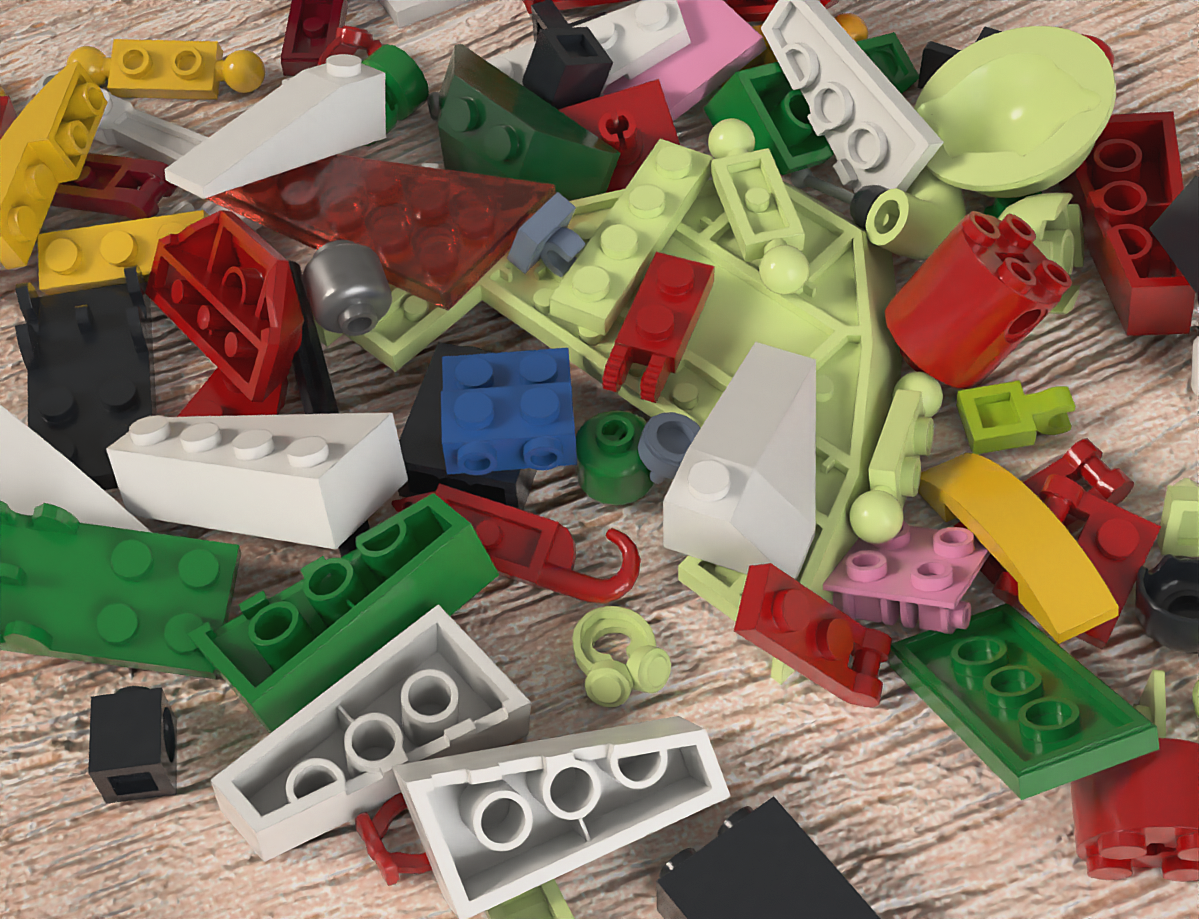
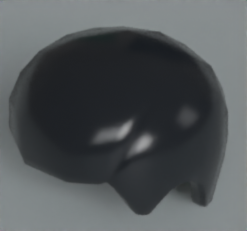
M1167 554L1151 570L1148 571V568L1143 565L1139 568L1135 587V615L1149 637L1173 651L1186 653L1199 651V560L1177 559L1172 554Z

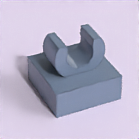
M557 192L519 228L507 259L524 274L542 259L551 272L562 277L569 271L577 259L575 256L585 246L582 238L567 228L576 207Z

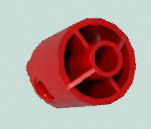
M971 211L964 216L890 300L884 311L887 327L899 346L903 359L916 372L927 373L936 380L951 387L961 389L977 387L1060 302L1062 295L1072 284L1071 278L1060 265L1047 259L1033 244L1036 234L1023 219L1013 214H1007L1001 221L993 216Z

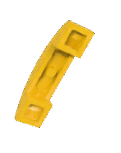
M967 452L921 472L918 493L945 522L958 518L974 534L982 545L1018 582L1019 602L1058 644L1118 616V604L1083 549L1041 499L1012 473L986 457Z

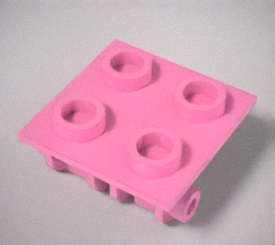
M903 521L898 534L885 543L873 544L858 538L823 583V590L834 592L833 606L843 611L852 619L874 622L883 621L884 624L894 625L899 615H901L903 627L914 628L919 618L920 629L953 634L956 628L967 629L969 626L971 604L960 600L987 560L990 552L968 529L950 527L937 530L909 526Z

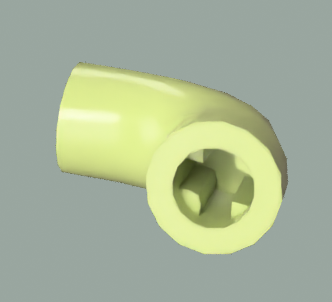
M924 167L906 192L897 188L889 189L882 193L872 204L865 225L868 239L871 243L897 255L916 260H927L966 215L961 188L943 182Z

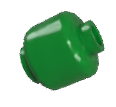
M612 410L596 414L586 420L577 431L575 438L577 454L575 472L579 486L590 498L608 505L619 506L629 504L645 496L654 485L650 479L651 470L642 462L638 452L639 439L647 423L643 418L631 412Z

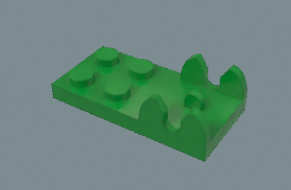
M0 501V650L216 680L218 672L191 641L187 633L207 622L211 624L214 630L228 622L241 558L240 546L237 544L80 523L67 510L48 503L35 507L33 515H24L12 511L8 504Z

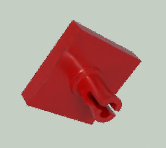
M659 79L559 109L566 116L621 153L606 193L622 190L628 186L659 139L680 145Z

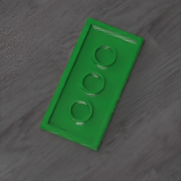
M1005 603L971 615L968 628H956L953 634L928 630L893 642L889 654L890 667L1021 800L1159 749L1158 731L1154 723L1010 604Z

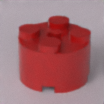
M1158 738V750L1070 782L1076 854L1079 858L1086 861L1087 875L1089 877L1099 880L1124 879L1133 875L1132 867L1162 868L1163 878L1170 881L1185 882L1199 880V743L1181 739Z

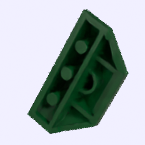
M463 44L454 46L439 93L438 130L445 170L455 174L459 183L476 196L487 199L502 208L501 214L504 216L541 208L557 192L568 201L606 193L621 154L619 151Z

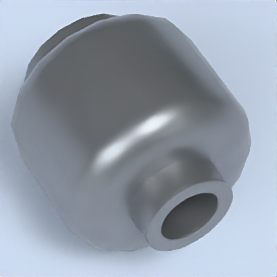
M336 240L320 247L305 266L302 275L305 291L315 321L325 330L344 333L348 336L363 335L374 329L377 323L387 314L392 303L391 290L379 256L371 248L349 240Z

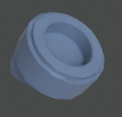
M675 412L660 413L653 416L646 423L639 439L638 452L642 462L651 470L650 479L653 483L661 484L666 478L674 479L689 446L701 429L689 417Z

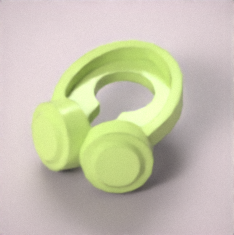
M618 606L596 608L586 613L574 628L572 637L574 657L578 667L587 675L584 685L586 694L599 706L617 707L629 698L632 690L652 694L661 690L667 683L671 672L669 655L663 649L656 647L652 628L641 615L633 610ZM621 633L628 636L631 642L626 647V654L629 658L627 663L624 664L613 660L610 654L596 651L593 648L594 643L606 634Z

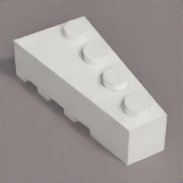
M392 412L190 417L155 415L134 422L129 427V432L106 448L125 509L133 516L330 549H337L408 481Z
M438 604L211 779V783L221 812L259 857L266 862L355 819L360 813L369 812L382 806L394 795L401 793L391 766L504 747L529 735L531 701Z
M680 716L391 766L444 900L458 919L473 917L731 797L706 729Z

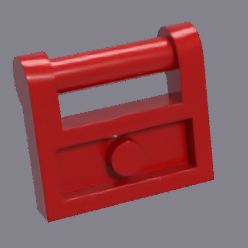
M1050 474L1040 491L1043 503L1062 524L1067 514L1085 521L1077 543L1090 559L1118 604L1117 617L1075 636L1102 650L1110 638L1136 582L1138 570L1144 565L1161 526L1086 492L1077 482L1067 477ZM1001 572L992 589V593L1001 601L1031 615L1019 602L1018 582L1009 572Z

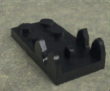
M138 265L124 268L126 283L42 297L38 296L37 291L30 282L16 284L15 287L20 310L26 324L15 325L19 349L27 369L28 427L71 461L103 490L119 488L106 448L129 432V427L137 420L157 415L151 300L145 294L147 285Z

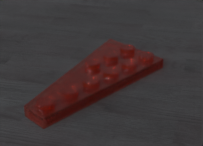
M336 154L205 199L315 250L336 240H349L356 244L367 246L379 256L389 284L449 311L511 249L519 228L551 199L556 192L555 185Z

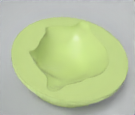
M1029 26L1010 29L993 34L969 45L950 58L935 72L924 86L916 101L914 109L944 142L925 167L935 177L952 186L1000 198L1034 194L1059 183L1084 162L1111 117L1116 99V81L1109 59L1102 49L1089 38L1069 29L1051 26Z

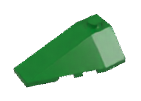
M895 32L856 42L901 94L919 79L918 72ZM779 62L735 72L703 108L713 127L720 121L729 118L739 119L748 124L755 137L753 151L769 148L781 175L823 164L834 155L825 135H816L807 117L810 114V108L800 89H792Z

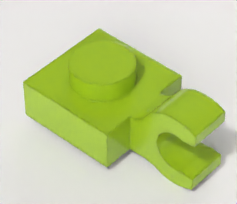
M1020 380L960 390L957 394L956 403L971 452L974 454L1035 445L1037 430L1045 435H1058L1071 430L1072 425L1067 413L1075 411L1076 408L1069 387L1056 386L1041 392L1025 395Z

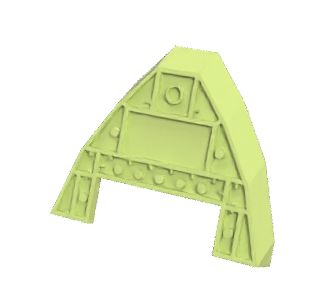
M708 180L660 252L715 266L712 289L675 374L670 372L664 389L661 391L656 403L640 399V383L643 373L648 366L637 363L632 364L625 383L616 394L651 418L660 413L675 412L689 417L701 428L755 342L816 359L815 536L797 581L833 605L834 592L823 590V583L859 538L850 525V509L853 502L860 495L870 491L868 468L893 401V389L901 378L903 357L899 346L887 327L884 312L890 300L897 294L892 252L871 243L866 235V230L856 225L852 219L800 188L784 182L805 232L804 250L800 251L807 258L809 275L805 284L798 291L786 295L774 293L763 284L760 278L759 267L762 258L744 261L713 180ZM625 189L569 201L576 209L567 228L577 233L586 246ZM536 208L478 221L381 263L391 290V306L387 314L377 323L374 329L363 335L346 336L396 372L478 303L484 301L550 348H569V361L603 383L602 378L605 365L642 281L605 336L550 315L549 298L566 273L562 277L557 276L540 259L524 274L507 259L519 228L540 209ZM582 250L575 256L576 258H578ZM315 321L320 342L327 347L344 334L325 330ZM688 555L678 565V580L736 622L747 574ZM772 657L771 678L782 685L795 670Z

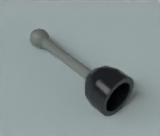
M809 168L793 172L790 176L792 184L797 188L811 187L850 204L851 217L854 219L855 224L866 230L867 215L872 204L882 193L889 190L881 185L863 186L856 193H852L814 177Z

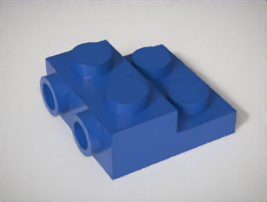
M569 348L442 357L441 427L442 447L447 474L466 473L469 475H484L491 471L528 468L550 470L558 466L577 465Z

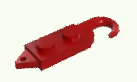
M440 483L434 492L397 499L391 502V505L399 513L432 493L436 494L471 523L499 575L540 589L545 588L587 603L606 604L622 598L633 588L639 576L641 559L636 544L627 534L614 528L606 532V538L617 545L621 551L622 565L616 575L608 579H599L573 570L576 560V544L571 532L557 521Z

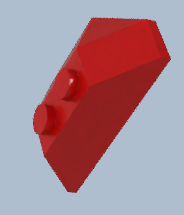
M220 210L192 223L178 234H169L159 239L145 294L251 402H263L288 376L294 353L300 347L304 318L288 260L235 213L226 210Z

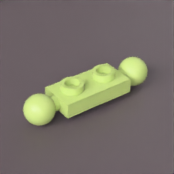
M735 118L722 120L712 128L708 138L709 151L714 157L711 163V178L744 261L762 258L759 273L763 284L770 291L777 294L786 295L794 293L805 284L809 275L807 258L800 251L804 250V229L769 148L753 151L755 137L748 124Z
M924 372L908 373L896 383L892 394L893 401L868 468L870 491L860 495L851 506L849 513L850 525L854 533L865 542L880 544L894 538L903 524V507L907 496L916 497L921 476L919 458L920 455H930L934 435V423L931 417L938 412L943 400L942 389L938 381Z

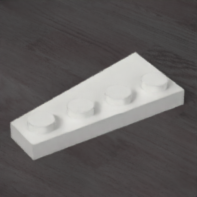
M642 0L574 26L588 27L614 62L600 97L604 96L603 91L607 85L622 76L631 80L691 43L677 0ZM536 41L486 61L523 85L522 79Z
M778 0L761 26V30L792 89H800L810 108V114L807 117L816 135H825L838 160L833 167L843 186L851 185L855 193L863 186L881 185L888 189L897 188L906 192L944 142L819 0Z

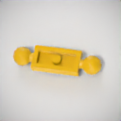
M113 39L111 57H106L102 51L95 47L82 46L72 51L66 62L67 65L79 61L92 81L99 87L108 79L107 88L111 94L125 98L218 100L220 82H226L231 89L237 92L249 93L258 89L265 78L264 63L256 53L244 49L236 50L229 54L225 60H222L223 50L218 41Z

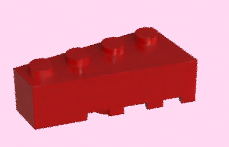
M1174 111L1112 114L1087 158L1072 174L1060 181L1059 185L1063 193H1071L1073 195L1068 204H1078L1080 207L1084 228V241L1126 336L1190 334L1196 292L1149 229L1184 189Z

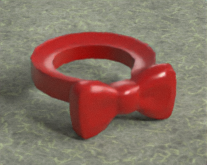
M402 792L386 801L372 820L367 812L360 813L355 818L356 829L366 844L367 853L376 862L388 886L396 885L400 880L399 873L423 874L432 871L426 852L421 854L390 853L381 841L386 835L394 817L404 809H408Z

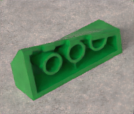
M432 493L357 536V548L341 558L326 560L322 556L300 569L304 579L273 597L268 598L265 592L261 591L238 604L243 614L214 630L211 624L207 622L187 633L195 646L269 733L276 730L439 604L451 616L499 576L497 569L471 523L436 494Z

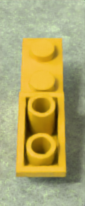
M79 61L67 64L27 104L0 139V262L6 269L27 266L58 184L79 178L108 102L104 98L101 88L92 81Z

